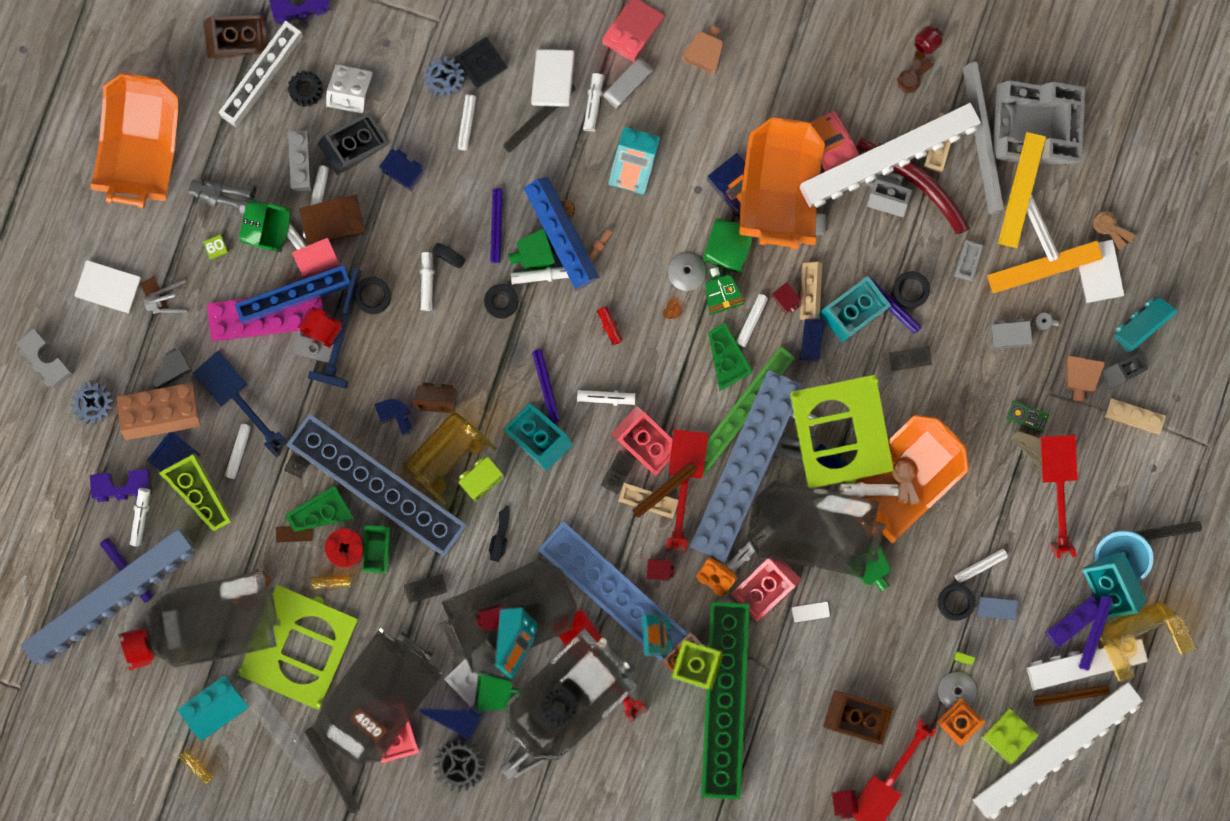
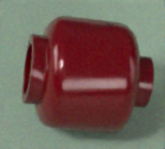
M924 27L915 36V48L921 54H932L943 43L941 31L936 27Z

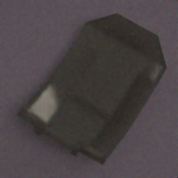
M772 481L754 498L747 538L759 558L812 566L864 578L867 560L879 561L878 551L882 531L885 529L886 523L876 521L878 501ZM873 527H875L874 536H873V541H872V546H871V551H870V553H868V552H869V547H870V542H871V537H872V532H873Z
M539 558L493 581L443 601L442 604L449 619L439 623L441 629H444L454 652L452 654L454 660L465 656L473 674L496 664L499 627L488 631H483L481 627L478 628L475 621V616H477L476 610L496 604L501 605L502 609L522 608L536 621L538 626L535 640L530 647L533 648L571 630L577 604L562 570ZM451 625L453 626V628H454V630H455V633H456V635H457V637H458V640H459V642H460L461 647H462L463 650H461L460 647H459V644H458V642H457V640H456V637H455V635H454V633H453V630H452V628H451Z
M258 570L223 580L161 591L145 613L152 652L176 668L277 647L274 627L280 626V619H277L273 597V593H275L274 587L266 588L263 570Z
M380 628L350 667L317 716L324 740L355 763L380 762L413 713L443 674V672L429 663L434 654L430 651L427 652L407 638V634L401 632L398 638L395 639ZM359 707L387 730L378 743L349 719Z
M584 629L549 664L506 702V729L533 758L560 760L637 687L625 673L630 665L627 662L624 663L607 644L608 641L604 637L597 643ZM557 688H560V691L563 689L567 690V694L571 692L572 695L570 697H575L574 703L578 705L575 708L577 709L575 716L563 726H560V724L554 726V723L548 724L549 720H544L543 717L545 715L540 713L542 710L540 709L542 699L551 690H556ZM554 701L552 703V709L557 714L565 712V706L562 702Z

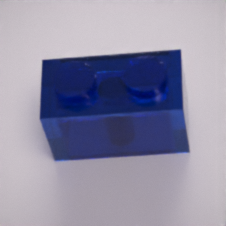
M391 149L380 164L379 169L411 192L424 175V171L421 169L423 166L415 160L411 162L406 159L407 155L401 150L395 151Z
M804 320L799 360L819 361L824 321Z

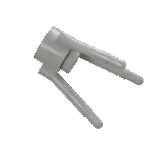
M186 280L179 281L144 297L147 312L153 311V314L187 313V309L159 308L162 307L163 300L176 297L175 293L162 297L160 295L186 283Z
M528 732L525 733L510 755L502 762L504 765L500 770L509 780L513 777L517 778L545 762L543 758L519 770V764L530 755V752L524 754L516 762L514 760L511 761L529 736Z

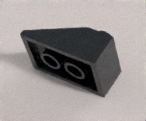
M368 112L325 134L317 145L335 173L339 175L388 146L389 143Z

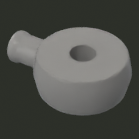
M1042 312L1035 317V325L1040 330H1047L1051 326L1058 327L1059 320H1053L1050 314Z

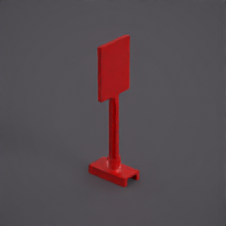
M674 429L668 475H676L689 463L694 465L696 472L680 484L675 531H672V538L667 540L666 550H670L671 545H675L674 548L677 549L678 546H682L681 552L686 551L687 540L683 539L684 532H682L688 483L689 478L703 479L708 433Z
M1076 434L1040 437L1042 483L1056 482L1059 536H1057V542L1051 543V551L1056 558H1061V553L1064 554L1066 552H1069L1072 557H1077L1076 549L1069 541V536H1067L1064 484L1066 481H1078Z
M582 609L553 629L580 666L590 659L594 661L623 700V705L626 708L624 713L631 722L635 721L632 715H637L640 709L643 713L647 712L640 700L636 702L633 697H629L600 658L599 653L608 647V644Z
M920 716L916 721L918 729L914 734V739L886 781L883 782L873 775L857 798L858 814H852L855 820L885 821L902 796L900 792L892 788L893 783L921 741H924L927 735L933 738L937 732L935 725H932L929 729V724L923 725V717Z

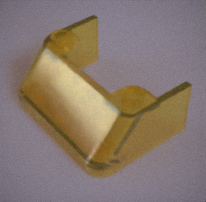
M453 413L406 461L404 468L435 498L445 505L447 502L439 495L446 488L444 476L468 451L472 453L480 452L484 449L485 445L493 451L497 448L458 413Z
M1152 603L1143 607L1137 614L1125 615L1105 624L1100 639L1119 682L1135 677L1127 659L1137 651V644L1134 638L1160 626L1166 625L1168 632L1173 635L1181 655L1197 649L1184 619L1165 603Z

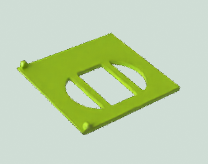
M876 375L790 392L808 489L839 482L854 484L858 478L894 471L877 384L879 380L876 378ZM826 400L840 401L850 409L848 412L808 419L812 409ZM852 417L857 440L855 444L813 451L809 430L810 425ZM857 449L855 458L842 468H826L816 460L818 457Z
M276 585L243 664L238 669V676L319 710L358 619L324 605V599L320 596H316L312 600L280 585ZM308 616L322 618L332 627L336 640L301 627L295 622ZM292 629L333 647L323 671L282 654L283 647ZM279 660L317 675L319 679L309 684L294 683L282 673Z

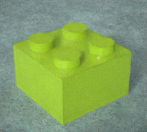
M483 457L474 464L475 468L471 472L467 470L459 477L460 481L458 483L475 503L504 479L503 474L488 457L486 459Z
M683 640L672 678L712 690L723 652Z
M1009 708L1003 712L981 738L1009 764H1013L1038 737V734Z

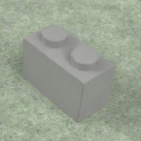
M875 179L867 207L904 217L912 190Z
M1015 319L1013 323H1006L1005 320L995 321L994 325L990 326L992 350L1031 346L1030 321L1025 322V319Z

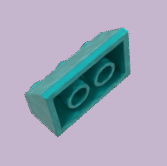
M1160 297L1156 301L1152 298L1144 305L1146 309L1143 312L1137 311L1130 317L1132 320L1127 325L1122 323L1115 329L1117 334L1113 337L1129 354L1178 311Z
M1124 552L1107 555L1082 569L1099 604L1102 596L1113 599L1107 618L1137 614L1146 604L1147 600Z
M224 675L178 708L177 711L202 742L250 707L229 677Z

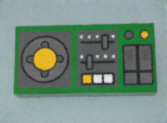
M1013 401L1006 420L1043 433L1049 414Z

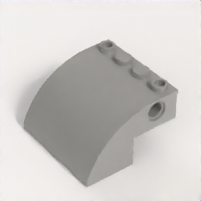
M1010 80L997 84L993 147L995 159L1019 163L1026 132L1046 137L1039 164H1073L1082 162L1085 87L1058 82H1050L1039 86Z

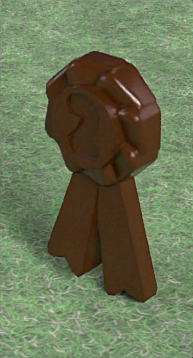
M918 50L915 52L910 70L903 71L897 78L898 88L904 93H914L920 86V76L934 65L930 63L929 58L920 65L925 54H921Z

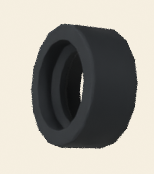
M915 271L901 274L893 287V295L897 303L908 309L923 305L930 293V285L927 278ZM907 279H915L922 285V295L915 301L906 300L901 295V284Z
M367 277L356 286L354 293L355 301L358 307L365 313L379 314L389 306L391 291L387 283L382 279ZM375 284L382 288L384 299L381 304L371 307L363 302L362 292L365 287Z
M952 584L944 588L937 600L940 613L946 619L952 621H961L969 617L975 607V597L972 591L961 584ZM953 591L962 592L968 601L967 608L960 614L951 613L945 606L946 596Z

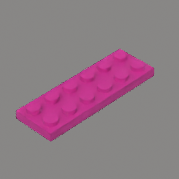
M321 297L243 325L235 304L250 298L207 304L212 342L301 331L297 327L309 308L313 306L324 311Z

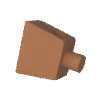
M711 25L707 34L699 31L684 52L682 60L715 74L723 47V41L717 39L721 30Z
M1073 356L1066 357L1065 388L1074 390L1072 401L1083 403L1085 393H1093L1095 391L1104 362Z

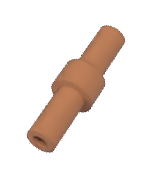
M607 229L599 241L596 240L593 244V249L588 254L592 262L599 252L602 253L606 246L604 245L613 234L610 230Z

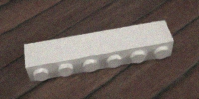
M287 21L284 22L219 111L222 118L236 128L239 126L303 38L300 30Z
M1136 637L1124 639L1125 643L1118 645L1117 641L1105 644L1106 648L1099 649L1097 647L1089 671L1079 668L1083 655L1079 651L1068 653L1069 657L1061 659V655L1049 658L1050 662L1044 664L1042 660L1032 662L1031 667L1027 668L1032 690L1148 662L1142 639L1136 640Z

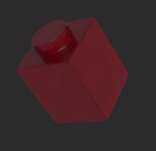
M787 282L771 295L772 299L785 314L789 311L792 314L800 307V297Z
M648 559L646 580L669 581L670 577H674V566H671V561Z
M496 604L476 610L477 616H475L477 627H481L483 631L498 628L500 610H503L502 606Z
M855 790L832 792L835 816H841V819L853 818L852 814H858Z

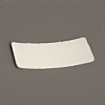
M828 602L792 607L794 622L830 617Z

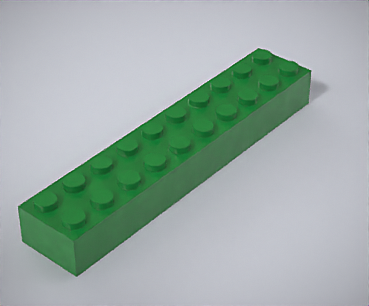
M711 602L708 648L723 652V657L713 689H706L701 798L740 800L750 604Z

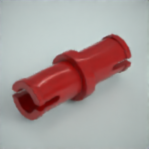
M608 306L598 309L596 312L602 321V328L607 332L612 346L621 343L623 339L616 327V321H613Z

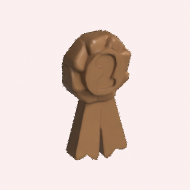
M1102 211L1093 218V228L1099 234H1109L1118 250L1127 246L1123 239L1132 243L1133 238L1136 237L1135 234L1116 226V218L1111 212Z
M908 460L897 461L893 466L894 471H892L894 479L899 482L897 501L907 503L909 500L910 505L920 503L911 482L915 477V467Z

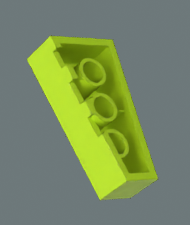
M196 453L159 472L213 531L232 521L229 512Z

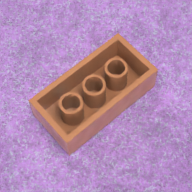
M193 383L117 397L120 431L125 441L201 427L197 392Z

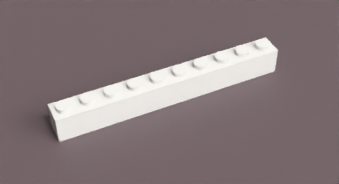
M971 103L813 177L801 183L799 188L809 208L814 205L816 208L826 203L825 200L831 197L834 200L842 196V192L848 189L851 192L859 188L860 183L865 181L870 183L877 179L876 176L881 173L887 175L898 165L903 167L909 164L910 160L915 157L920 159L926 156L929 150L937 151L944 147V143L948 141L954 143L961 139V135L965 133L970 135L976 132L981 122Z
M1129 682L1124 683L972 800L986 818L991 817L994 819L1002 813L1001 808L1005 805L1010 807L1017 801L1016 797L1022 793L1024 796L1033 789L1031 786L1035 782L1040 784L1048 778L1047 773L1051 770L1056 772L1063 766V761L1067 758L1072 760L1079 754L1078 750L1084 747L1086 749L1094 743L1093 739L1097 735L1102 737L1110 731L1108 727L1113 723L1115 725L1121 723L1125 719L1124 715L1130 711L1132 714L1138 710L1142 699Z

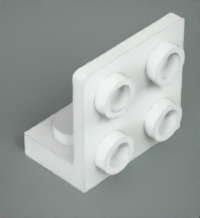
M335 65L327 89L326 106L363 114L372 72Z

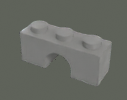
M308 131L288 132L291 189L293 192L312 191V175L309 163L310 135Z
M32 329L16 342L19 346L18 352L23 358H29L31 361L29 365L36 373L39 371L43 375L41 380L47 387L52 386L56 389L73 375L59 358H56L51 363H44L42 361V352L49 344L37 330Z

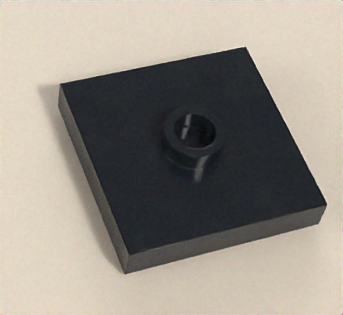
M487 37L455 57L476 89L508 69Z

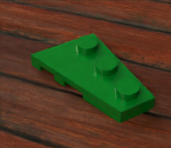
M725 323L708 332L720 392L751 375L753 371Z
M335 486L285 514L294 532L354 520Z

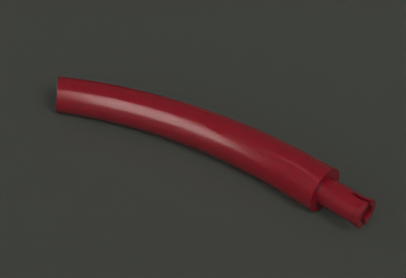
M861 137L856 148L868 152L883 144L879 142L877 146ZM911 160L906 166L900 167L898 165L893 168V171L904 176V178L917 186L933 201L948 220L955 234H961L970 230L955 202L925 170Z

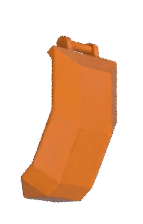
M120 73L103 84L100 139L93 179L91 181V190L107 192L106 203L129 204L144 209L147 198L166 201L175 153L179 96L160 78ZM115 193L139 196V198L115 195Z
M771 117L750 132L741 190L740 235L759 237L760 245L767 243L788 246L795 250L798 249L799 243L815 245L816 207L814 205L809 208L799 187L801 183L820 175L825 143L810 122Z
M915 414L888 440L893 466L899 460H908L915 467V477L911 482L920 503L910 505L909 500L907 503L898 502V495L863 497L846 495L851 500V503L844 511L847 514L850 513L860 523L870 538L879 530L891 543L895 542L969 471L966 446L939 418ZM892 471L858 478L854 483L898 484V487L895 488H899V482L894 479ZM855 506H857L875 524L874 527L864 518V516L855 508Z

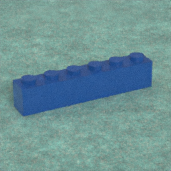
M538 178L525 186L523 189L574 288L586 287L600 277L549 178Z
M342 265L236 303L235 307L241 323L245 325L349 288L350 279L346 268Z

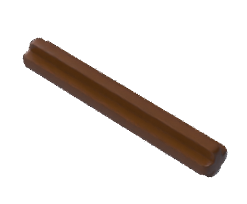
M689 463L636 506L633 509V513L638 518L641 517L695 473L696 468L694 465Z
M1108 684L1039 695L1034 696L1033 701L1035 706H1043L1109 695L1110 688Z

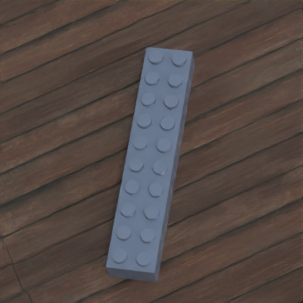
M770 370L767 371L690 547L723 562H728L794 413L790 392L803 390L805 388L804 385Z
M311 414L307 415L286 444L293 451L444 558L467 527L462 521Z
M177 529L24 641L20 646L33 664H49L55 659L54 655L67 651L70 648L69 644L73 641L78 642L82 640L88 630L91 629L93 631L102 624L101 621L106 617L110 619L116 615L118 608L121 606L124 608L131 604L133 597L146 593L149 590L148 586L152 583L158 584L164 579L163 575L167 572L172 573L176 571L182 561L185 560L187 562L192 559L198 549L185 531Z

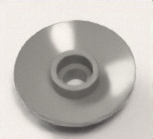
M682 253L670 262L668 276L676 288L683 291H691L703 283L706 276V267L702 259L697 255ZM684 268H690L691 272L689 274H685L683 271Z
M953 672L947 674L939 683L938 697L941 703L948 709L960 697L969 706L973 704L976 698V685L972 678L965 673ZM955 688L961 689L960 695L955 694Z

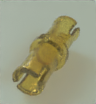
M329 575L328 577H312L311 587L312 589L329 588V590H334V588H351V576Z
M188 749L178 757L188 766L191 774L194 773L204 785H207L214 778L202 765L203 763L198 761Z

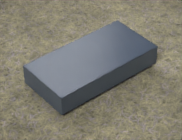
M978 597L977 617L1016 620L1018 601Z

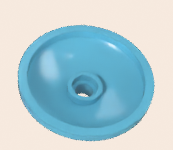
M1119 530L1103 537L1096 547L1095 561L1107 555L1126 550L1128 553L1125 555L1137 581H1141L1149 574L1154 557L1149 542L1143 536L1133 531Z

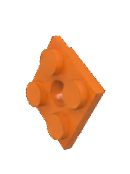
M710 557L696 575L701 584H706L716 595L722 597L725 596L737 579L733 571L717 559Z
M961 697L936 721L960 747L986 723ZM963 717L966 719V725L959 728L956 726V721Z

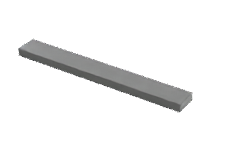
M971 62L963 67L968 101L981 122L974 135L988 213L990 215L1004 210L979 67L977 62Z

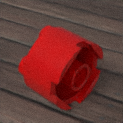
M312 306V308L308 309L297 328L316 342L321 341L324 343L323 346L330 348L340 333L343 324L334 318L326 317V312Z
M347 528L338 529L327 538L325 553L329 561L337 567L352 568L362 561L365 543L355 531ZM343 544L349 545L347 553L341 552Z
M141 627L118 634L119 638L123 637V641H120L126 662L132 665L128 667L129 671L152 664L151 660H155L152 649H147L145 642L149 641L145 629L141 630Z

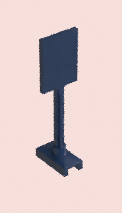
M354 268L343 308L344 314L340 319V322L343 324L342 329L334 341L328 366H326L324 373L309 371L308 379L347 389L349 381L335 376L337 371L336 365L348 324V315L351 314L354 303L355 289L359 284L362 270Z
M218 350L197 368L193 374L221 407L230 399H233L263 433L267 441L264 445L277 458L279 454L276 451L284 444L286 445L288 441L279 432L275 434L274 431H270L238 394L247 383Z

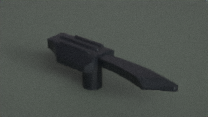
M508 505L499 512L497 536H492L488 550L490 560L499 562L505 554L508 542L507 538L504 537L509 522Z

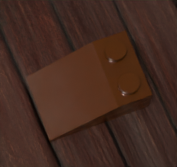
M264 15L210 16L203 21L207 58H229L261 54L268 45Z
M357 194L299 208L307 246L326 238L329 241L365 233Z
M423 383L422 386H417L413 405L419 411L455 414L457 390L453 388V385L442 384V387H434L433 383Z
M834 690L823 727L882 745L893 708Z

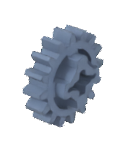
M446 56L444 61H441L439 57H437L436 63L430 61L431 67L426 66L425 68L428 73L423 74L424 78L428 79L424 81V84L430 85L427 88L428 91L434 90L433 95L436 97L439 93L442 99L445 94L451 98L452 92L457 95V88H463L460 82L465 81V78L461 76L464 74V71L458 70L461 67L460 63L454 65L455 60L452 58L449 62ZM444 66L451 67L452 70H448ZM438 68L437 73L435 75H432L435 69ZM445 74L447 80L443 81L441 75ZM456 80L455 84L450 87L452 81ZM436 85H440L444 89L437 88Z
M89 382L87 388L81 385V391L75 390L76 394H78L77 397L73 396L71 398L75 401V403L71 404V407L76 408L73 414H80L78 419L81 421L85 418L86 424H89L90 420H92L93 424H96L97 419L104 422L103 416L109 417L110 415L107 411L113 410L109 404L113 403L114 400L108 399L112 394L110 392L105 393L107 388L104 386L100 389L99 383H96L93 387L92 383ZM96 391L92 395H86L87 392ZM103 398H104V402H105V403H104V408L102 407V403H101V400H102ZM86 399L94 401L98 408L90 406ZM81 400H83V407H82V408H80V401H81ZM92 412H98V413H99V414L94 415V416H88V415H90Z

